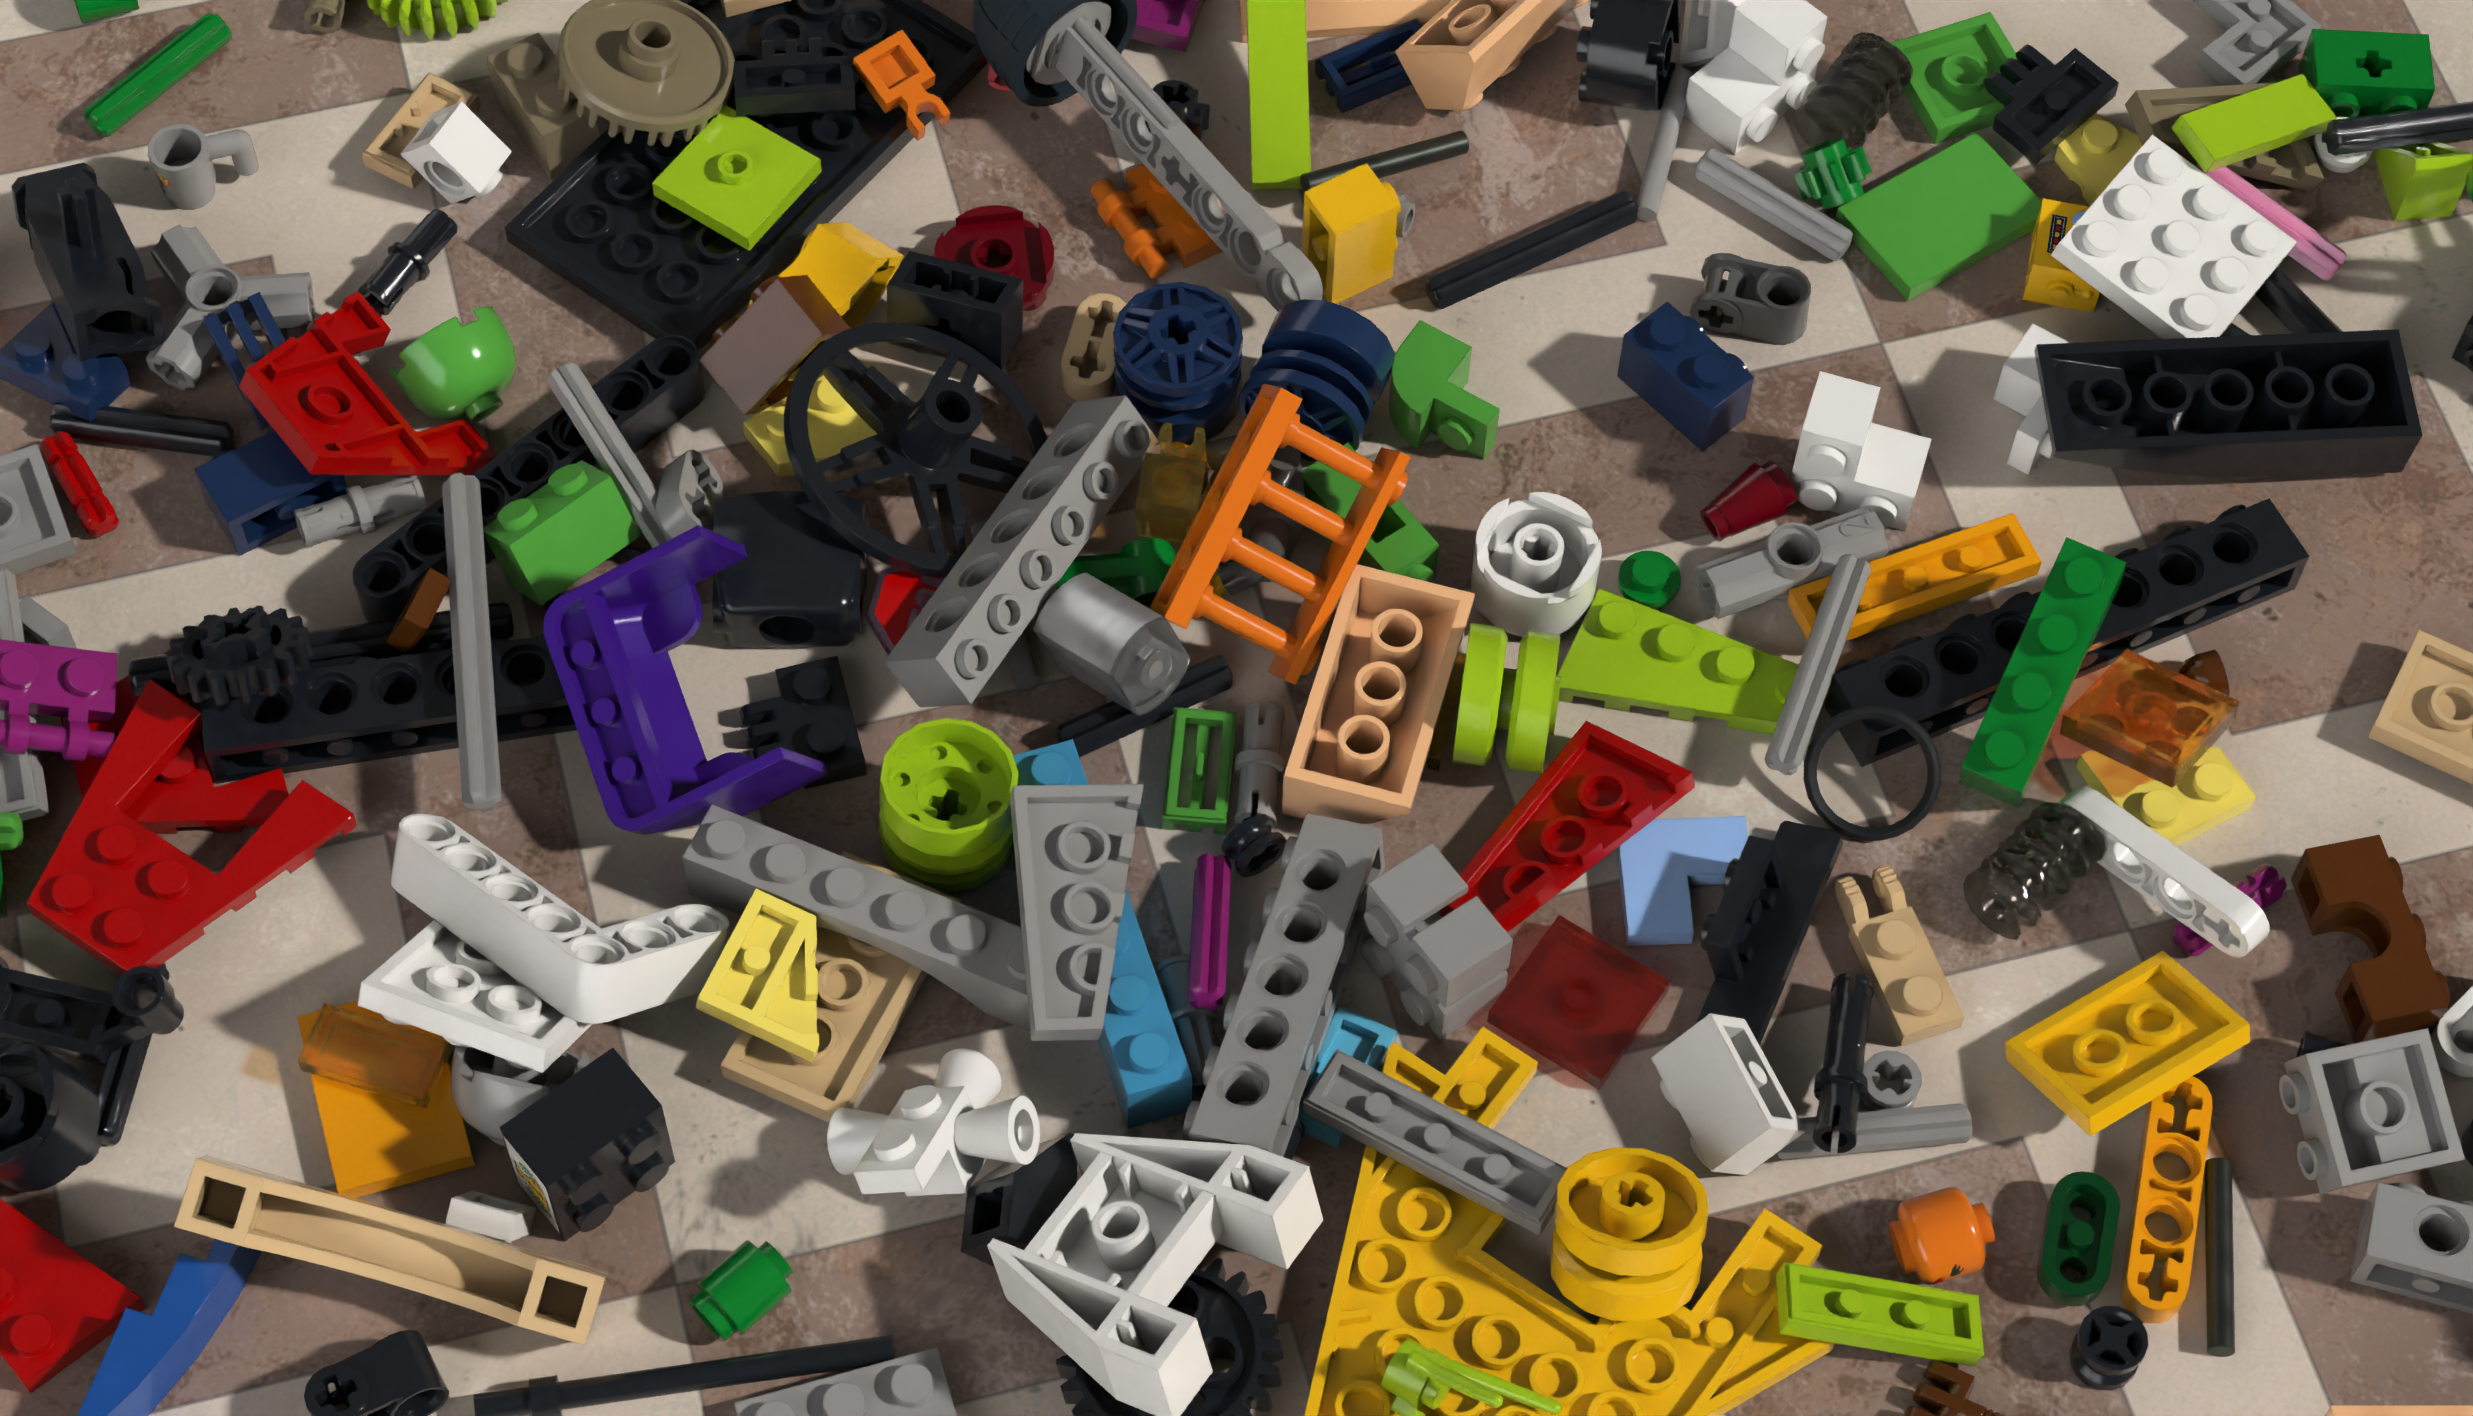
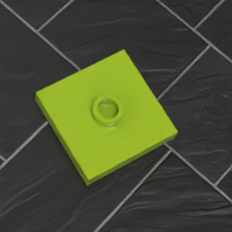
M725 105L721 113L714 117L707 124L706 128L701 130L652 182L653 192L657 198L750 251L822 172L821 159L748 117L736 116V111Z

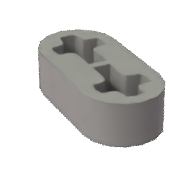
M688 450L665 466L662 471L656 501V513L661 525L671 538L697 525L713 531L715 501L722 499L723 483L715 467L704 455L695 450Z

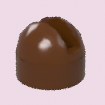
M2215 649L2195 654L2186 659L2179 668L2177 682L2188 699L2196 703H2211L2229 698L2230 692L2226 671Z

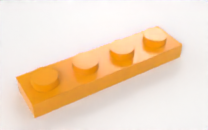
M2010 513L1868 562L1871 572L1846 641L2038 575L2042 561L2015 514ZM1831 575L1789 590L1787 604L1807 641Z

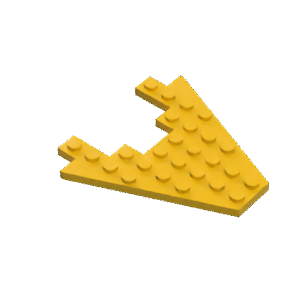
M1482 1026L1445 1075L1394 1041L1387 1050L1382 1073L1493 1130L1536 1074L1538 1061ZM1366 1145L1304 1416H1400L1390 1410L1396 1395L1384 1389L1381 1382L1392 1357L1407 1339H1412L1429 1350L1433 1348L1454 1361L1556 1400L1562 1406L1561 1412L1554 1415L1502 1396V1405L1495 1408L1450 1388L1443 1402L1435 1410L1426 1405L1422 1406L1421 1411L1426 1416H1721L1831 1352L1837 1343L1779 1334L1776 1274L1784 1262L1812 1267L1819 1257L1823 1245L1764 1208L1691 1311L1682 1306L1671 1315L1645 1322L1612 1321L1601 1317L1595 1325L1485 1252L1508 1222V1219Z

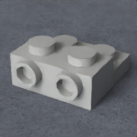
M2428 1028L2308 1053L2284 1062L2287 1074L2283 1075L2279 1081L2281 1101L2288 1113L2292 1115L2298 1114L2305 1140L2299 1142L2297 1147L2298 1163L2303 1175L2308 1180L2317 1181L2320 1193L2380 1181L2397 1175L2465 1160Z

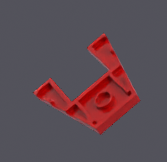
M151 679L145 685L27 901L30 913L121 976L134 967L148 966L156 968L203 936L205 934L203 928L230 909L237 912L257 898L255 891L285 870L291 874L314 858V850L339 832L345 836L357 826L354 813L302 780L217 875L125 814L124 812L202 728L201 712Z

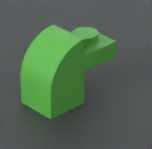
M1421 320L1418 321L1402 342L1394 356L1389 398V412L1393 425L1405 441L1417 449L1420 448L1428 435L1433 433L1439 436L1452 449L1458 451L1465 450L1483 460L1496 443L1500 409L1463 390L1469 379L1472 347Z

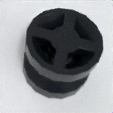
M2103 1306L2092 1310L2083 1319L2069 1350L2070 1365L2075 1375L2086 1385L2097 1390L2112 1391L2124 1387L2134 1377L2138 1365L2142 1362L2148 1348V1333L2142 1321L2131 1311L2119 1306ZM2104 1352L2111 1355H2116L2117 1361H2115L2112 1358H2106L2104 1356L2100 1357L2099 1355L2103 1354Z

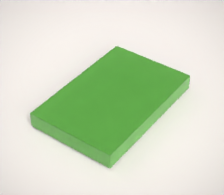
M1975 132L1856 199L1840 206L1837 209L1835 221L1851 230L1853 233L1852 240L1900 294L1909 301L2031 233L2034 229L2042 201L1978 132Z

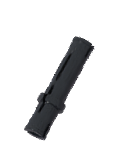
M1850 972L1839 974L1832 981L1830 1016L1823 1068L1817 1072L1814 1082V1095L1819 1100L1812 1138L1818 1148L1830 1153L1834 1130L1839 1132L1837 1153L1848 1152L1855 1147L1857 1142L1858 1107L1865 1102L1867 1097L1868 1081L1862 1072L1874 985L1868 977L1859 973L1856 975L1854 994H1848Z

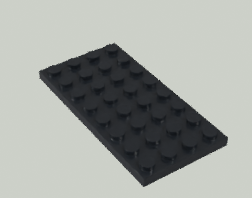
M791 0L727 18L724 17L716 25L727 39L735 61L763 60L761 44L763 40H773L776 54L786 53L785 39H797L798 52H807L808 38H820L822 57L851 55L852 66L854 57L903 29L936 75L934 86L926 91L938 96L945 105L988 64L980 49L975 33L921 0ZM854 70L856 110H839L829 114L816 112L784 113L770 117L747 115L746 117L821 159L822 168L819 176L749 251L654 196L652 182L696 135L693 134L691 140L686 141L682 130L674 132L670 146L665 147L658 138H656L653 146H649L647 144L649 132L635 130L632 142L627 144L624 141L623 131L615 137H610L608 128L504 227L507 241L654 339L663 335H682L692 340L697 346L698 351H700L712 340V335L721 325L734 318L750 302L751 294L761 283L777 275L800 252L804 240L816 228L817 224L829 223L914 136L906 125V113L902 107L898 106L885 114ZM733 84L727 106L736 111L735 88ZM922 112L917 117L926 126L935 115L930 112Z

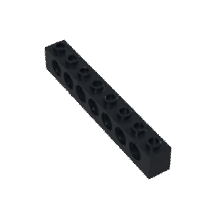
M2270 498L2249 507L2243 504L2233 506L2220 514L2215 521L2195 529L2191 526L2181 527L2170 533L2162 542L2141 551L2138 548H2130L2116 555L2115 558L2125 561L2126 566L2121 584L2112 602L2121 603L2126 607H2120L2111 603L2101 628L2091 644L2075 679L2294 590L2309 555ZM2220 558L2226 559V560H2228V561H2230V562H2232V563L2225 562V561L2221 560ZM2166 580L2174 581V582L2178 583L2179 585L2171 584V583L2167 582ZM2028 591L2018 593L2005 601L1998 609L1980 616L1976 614L1964 615L1953 621L1945 630L1923 639L1921 636H1913L1897 644L1887 654L1869 661L1859 658L1845 664L1833 675L1825 709L1832 718L1847 709L1864 705L1885 706L1899 710L1916 720L1929 734L1931 739L1983 718L2013 655L2012 651H2008L2001 646L2016 648L2041 591L2035 594H2031ZM1946 668H1955L1962 671L1964 674H1954L1948 671ZM1890 690L1902 691L1910 697L1897 696L1891 693ZM1882 719L1858 720L1838 729L1861 767L1918 744L1907 730L1895 723Z

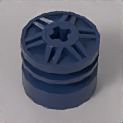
M1184 282L1159 284L1136 294L1119 312L1113 331L1115 397L1124 395L1128 397L1159 442L1157 444L1168 446L1172 442L1179 441L1189 446L1199 445L1221 434L1236 417L1239 407V395L1242 389L1243 335L1239 316L1225 298L1207 287Z
M1302 299L1286 304L1275 316L1262 345V356L1253 364L1250 378L1244 384L1239 395V411L1245 420L1263 384L1281 387L1303 399L1296 411L1300 415V423L1341 445L1349 443L1356 451L1364 436V428L1372 418L1373 405L1380 399L1392 372L1395 352L1387 336L1372 321L1350 308L1324 300ZM1300 452L1302 459L1308 461H1317L1314 458Z

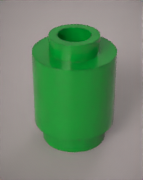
M746 1240L696 1284L699 1291L688 1300V1303L703 1323L721 1341L725 1342L735 1332L742 1336L792 1292L785 1279L793 1273V1270L782 1255L767 1241L757 1248L753 1243Z

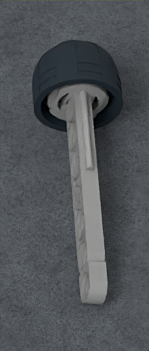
M974 0L972 24L980 49L994 72L1014 92L1019 100L1029 106L1044 107L1060 103L1079 92L1245 276L1257 281L1255 288L1275 310L1279 312L1286 304L1302 299L1322 300V280L1312 262L1292 241H1286L1280 227L1121 55L1136 25L1138 14L1136 0ZM1146 121H1147V123H1148V125H1149V128H1150V130H1151V133H1150L1149 130H1148V127H1147V125H1146ZM1217 198H1218V200L1220 201V204H1221L1222 209H1223V213H1222V211H1221V209H1220V207H1219V204H1218V202H1217ZM1253 237H1254V239L1256 240V242H1257V244H1258L1260 253L1257 251V248H1256V246H1255ZM1290 278H1291L1292 281L1294 282V285H1295L1296 290H1297V294L1295 293V291H1294V289H1293V287H1292V284H1291V282H1290Z

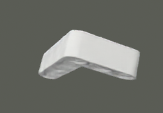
M413 814L404 817L399 823L391 874V886L407 900L572 1020L590 1024L605 1023L700 993L725 947L729 921L721 911L702 904L679 905L601 929L452 821L433 814Z

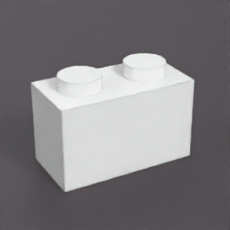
M1710 1013L1651 1058L1662 1078L1660 1088L1664 1097L1672 1107L1680 1112L1692 1135L1690 1137V1145L1694 1154L1712 1172L1747 1175L1806 1132L1745 1019Z

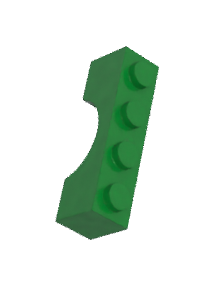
M2066 537L1961 766L1959 783L2019 808L2045 751L2073 681L2101 628L2121 584L2126 566L2125 561Z

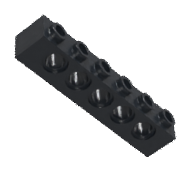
M544 633L537 637L510 641L491 639L498 742L576 731L577 728ZM426 648L412 655L386 659L365 657L355 659L349 664L317 669L310 668L309 671L296 672L298 682L295 685L281 683V686L276 690L277 694L274 696L253 694L251 703L244 704L240 697H238L231 703L227 702L223 706H216L215 699L212 696L200 702L204 753L216 784L246 779L279 768L285 774L459 748L453 649ZM528 679H540L532 685H519ZM399 698H411L409 701L402 704H391L393 701ZM336 707H347L339 713L326 714ZM282 716L279 720L273 723H263L266 719L270 717Z

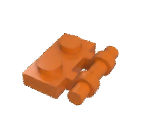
M1144 164L1126 171V186L1130 190L1128 193L1117 190L1108 178L1100 179L1091 187L1090 192L1099 204L1097 207L1098 215L1107 227L1116 228L1125 241L1123 249L1131 262L1136 266H1142L1152 279L1159 278L1168 271L1170 264L1165 256L1172 252L1175 253L1185 269L1222 252ZM1148 215L1157 229L1144 228L1138 218Z

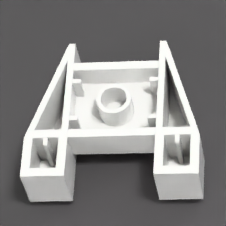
M1075 1133L1070 1141L1082 1176L1024 1250L994 1238L987 1245L1002 1289L1008 1301L1116 1400L1155 1416H1181L1213 1370L1197 1318L1167 1306L1215 1242L1288 1269L1323 1221L1310 1168L1307 1165L1252 1145Z

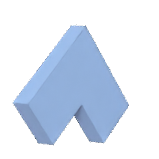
M1745 816L1654 819L1617 848L1627 946L1692 944L1694 928L1689 886L1724 885V878L1729 863L1734 858H1740L1748 839Z

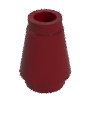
M1769 460L1761 466L1757 463L1750 465L1713 499L1707 507L1700 510V515L1711 535L1721 542L1729 536L1732 537L1786 516L1787 507L1795 503L1797 498L1794 488L1784 471L1774 461Z

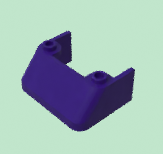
M700 525L558 597L549 606L543 622L544 637L607 816L618 828L641 835L701 825L712 804L740 816H745L828 775L824 762L782 747H778L754 760L743 754L730 752L707 761L668 651L690 640L700 626L702 605L694 584L747 558L748 555L744 545Z

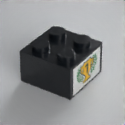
M614 1048L605 1052L500 1126L518 1185L564 1241L579 1231L588 1232L600 1226L611 1215L616 1204L634 1191L644 1192L654 1187L665 1177L669 1166L675 1163L662 1105Z

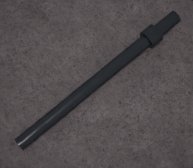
M891 1335L562 1382H559L557 1375L529 1379V1386L474 1394L475 1416H523L530 1414L532 1416H562V1410L866 1367L894 1359Z

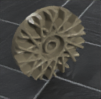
M591 0L578 8L569 17L561 31L554 74L560 73L558 89L564 90V101L567 103L577 98L576 113L578 117L589 116L588 124L590 128L595 127L600 116L610 121L609 136L615 137L623 131L624 141L627 144L632 142L635 130L649 132L647 142L649 146L655 144L656 138L665 147L670 146L674 132L682 130L685 140L690 141L692 135L697 136L701 130L706 128L708 120L711 121L714 117H717L721 113L722 108L727 105L728 100H730L734 84L733 69L735 62L732 49L723 33L712 21L679 0Z

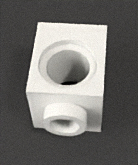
M461 101L433 112L400 155L452 204L472 196L481 199L490 193L503 176L498 169L512 151Z

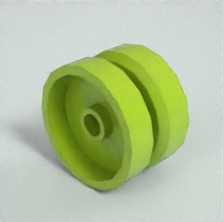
M1471 623L1452 763L1485 767L1492 759L1496 728L1508 730L1505 762L1509 770L1542 775L1548 734L1554 735L1561 676L1556 675L1560 634L1528 630L1520 640L1517 668L1509 669L1504 668L1508 637L1503 627Z

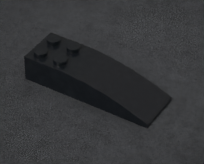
M2399 329L2037 344L2034 350L2054 458L2111 468L2211 477L2285 478L2398 473L2403 471L2423 436Z

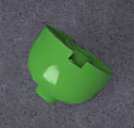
M492 307L472 309L478 320L464 326L461 325L456 316L423 334L399 354L405 365L403 368L390 366L389 372L417 410L431 418L441 420H456L468 415L471 422L474 423L492 415L503 405L499 395L509 387L513 380L517 367L516 351L505 326Z

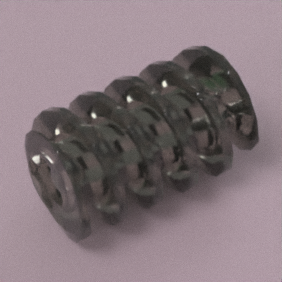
M1865 32L1854 35L1852 40L1841 51V55L1835 59L1830 69L1819 80L1818 85L1807 96L1806 101L1795 112L1794 122L1800 136L1810 147L1835 137H1843L1846 146H1850L1851 149L1863 145L1867 141V135L1871 134L1878 126L1879 119L1883 118L1889 111L1890 103L1895 102L1901 95L1902 88H1905L1912 80L1913 68L1909 59L1899 48L1878 35Z
M2044 802L2036 806L2032 810L2030 817L2016 826L2013 835L2003 839L1999 843L1997 850L1983 859L1980 868L1971 871L1966 876L1963 888L1970 910L1993 932L2004 938L2017 940L2021 935L2020 925L2028 928L2036 926L2042 916L2040 910L2048 911L2053 909L2058 901L2057 894L2063 895L2073 889V877L2081 878L2086 876L2091 866L2089 861L2096 862L2105 856L2107 851L2105 841L2096 827L2072 808L2055 802Z

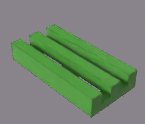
M1174 707L1162 829L1175 830V825L1178 824L1188 825V832H1201V826L1214 827L1213 834L1226 835L1238 712ZM1186 724L1198 725L1190 808L1177 807ZM1211 726L1223 727L1215 810L1203 809Z

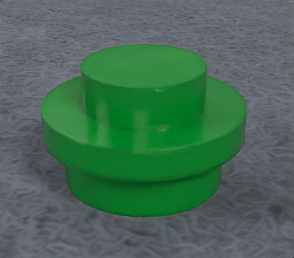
M1640 551L1630 555L1621 564L1618 574V587L1624 598L1655 610L1663 608L1676 597L1681 583L1680 571L1675 562L1668 556L1656 551Z

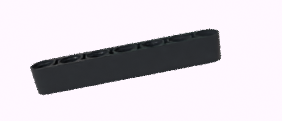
M670 334L653 340L591 386L634 454L694 410L703 400L705 388L701 363L699 361V351L695 343L685 336ZM564 408L553 414L472 474L480 482L482 515L491 514L486 518H482L483 527L495 520L499 511L504 506L515 500L527 498L547 484L549 477L563 466L576 464L583 460L603 471L586 444L575 446L585 443ZM536 478H538V480H536V481L526 482V481H528V480H530V479H536ZM443 497L364 554L355 564L352 572L353 583L363 615L368 623L399 618L411 593L430 568L448 577ZM484 536L485 562L487 565L496 557ZM434 551H443L436 555H428ZM394 587L387 592H378L384 588Z

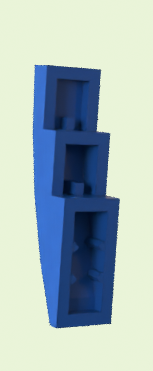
M215 1239L206 1260L180 1253L153 1314L149 1315L132 1309H125L77 1416H148L199 1357L240 1296L262 1251Z

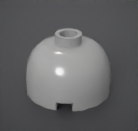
M455 1046L452 1059L451 1095L457 1110L467 1123L488 1136L492 1142L506 1146L500 1126L589 1064V1056L583 1049L579 1059L568 1048L541 1073L536 1070L515 1068L509 1065L505 1059L473 1047Z

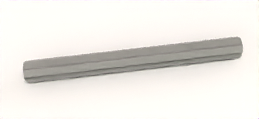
M461 472L451 474L449 480L443 483L442 492L448 578H450L448 583H450L449 602L462 802L467 809H479L485 812L493 810L494 805L501 801L502 794L480 482L474 475L464 476Z

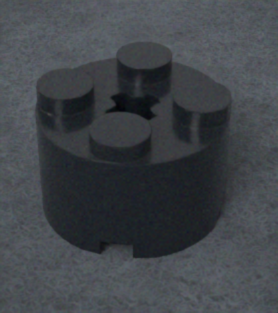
M1591 0L1590 18L1593 19L1592 27H1581L1577 42V61L1587 62V67L1583 68L1580 77L1579 101L1644 111L1661 110L1671 72L1676 66V63L1671 62L1673 43L1679 44L1680 0Z
M0 1037V1184L22 1193L43 1190L67 1178L78 1166L87 1165L98 1154L101 1146V1137L98 1132L100 1121L98 1093L91 1079L80 1068L35 1044L24 1042L17 1038Z

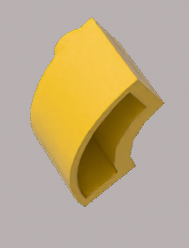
M848 222L817 224L816 228L804 240L798 257L779 276L807 275L850 328L860 326L874 309L887 289V284L897 271L904 255ZM750 300L748 308L753 304L752 300Z

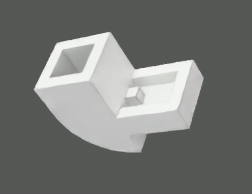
M2033 323L2004 363L1993 398L1999 403L2026 416L2017 429L2007 464L2029 475L2042 455L2049 459L2053 457L2034 350L2037 344L2069 343Z

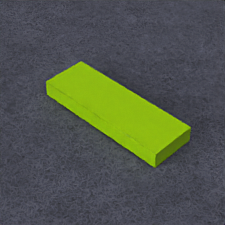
M2300 74L2183 114L2177 119L2171 129L2201 169L2207 173L2326 131L2328 123L2336 120L2337 117L2304 74Z
M1787 1262L1783 1263L1776 1274L1779 1334L1973 1367L1984 1356L1979 1295Z

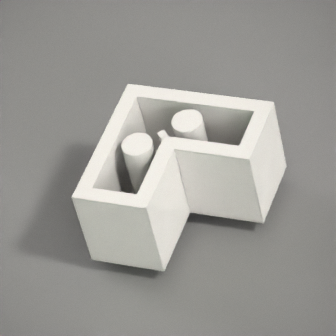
M1806 0L1744 1L1735 9L1729 46L1689 78L1684 116L1734 155L1752 140L1755 142L1762 141L1772 131L1781 116L1791 108L1794 110L1802 108L1814 94L1817 87V82L1814 80L1817 65L1825 50V45L1822 42L1828 17Z
M1820 371L1802 427L1790 478L1796 494V502H1800L1813 510H1829L1840 514L1866 507L1869 511L1874 510L1884 528L1890 527L1905 531L1932 439L1872 423L1881 387Z

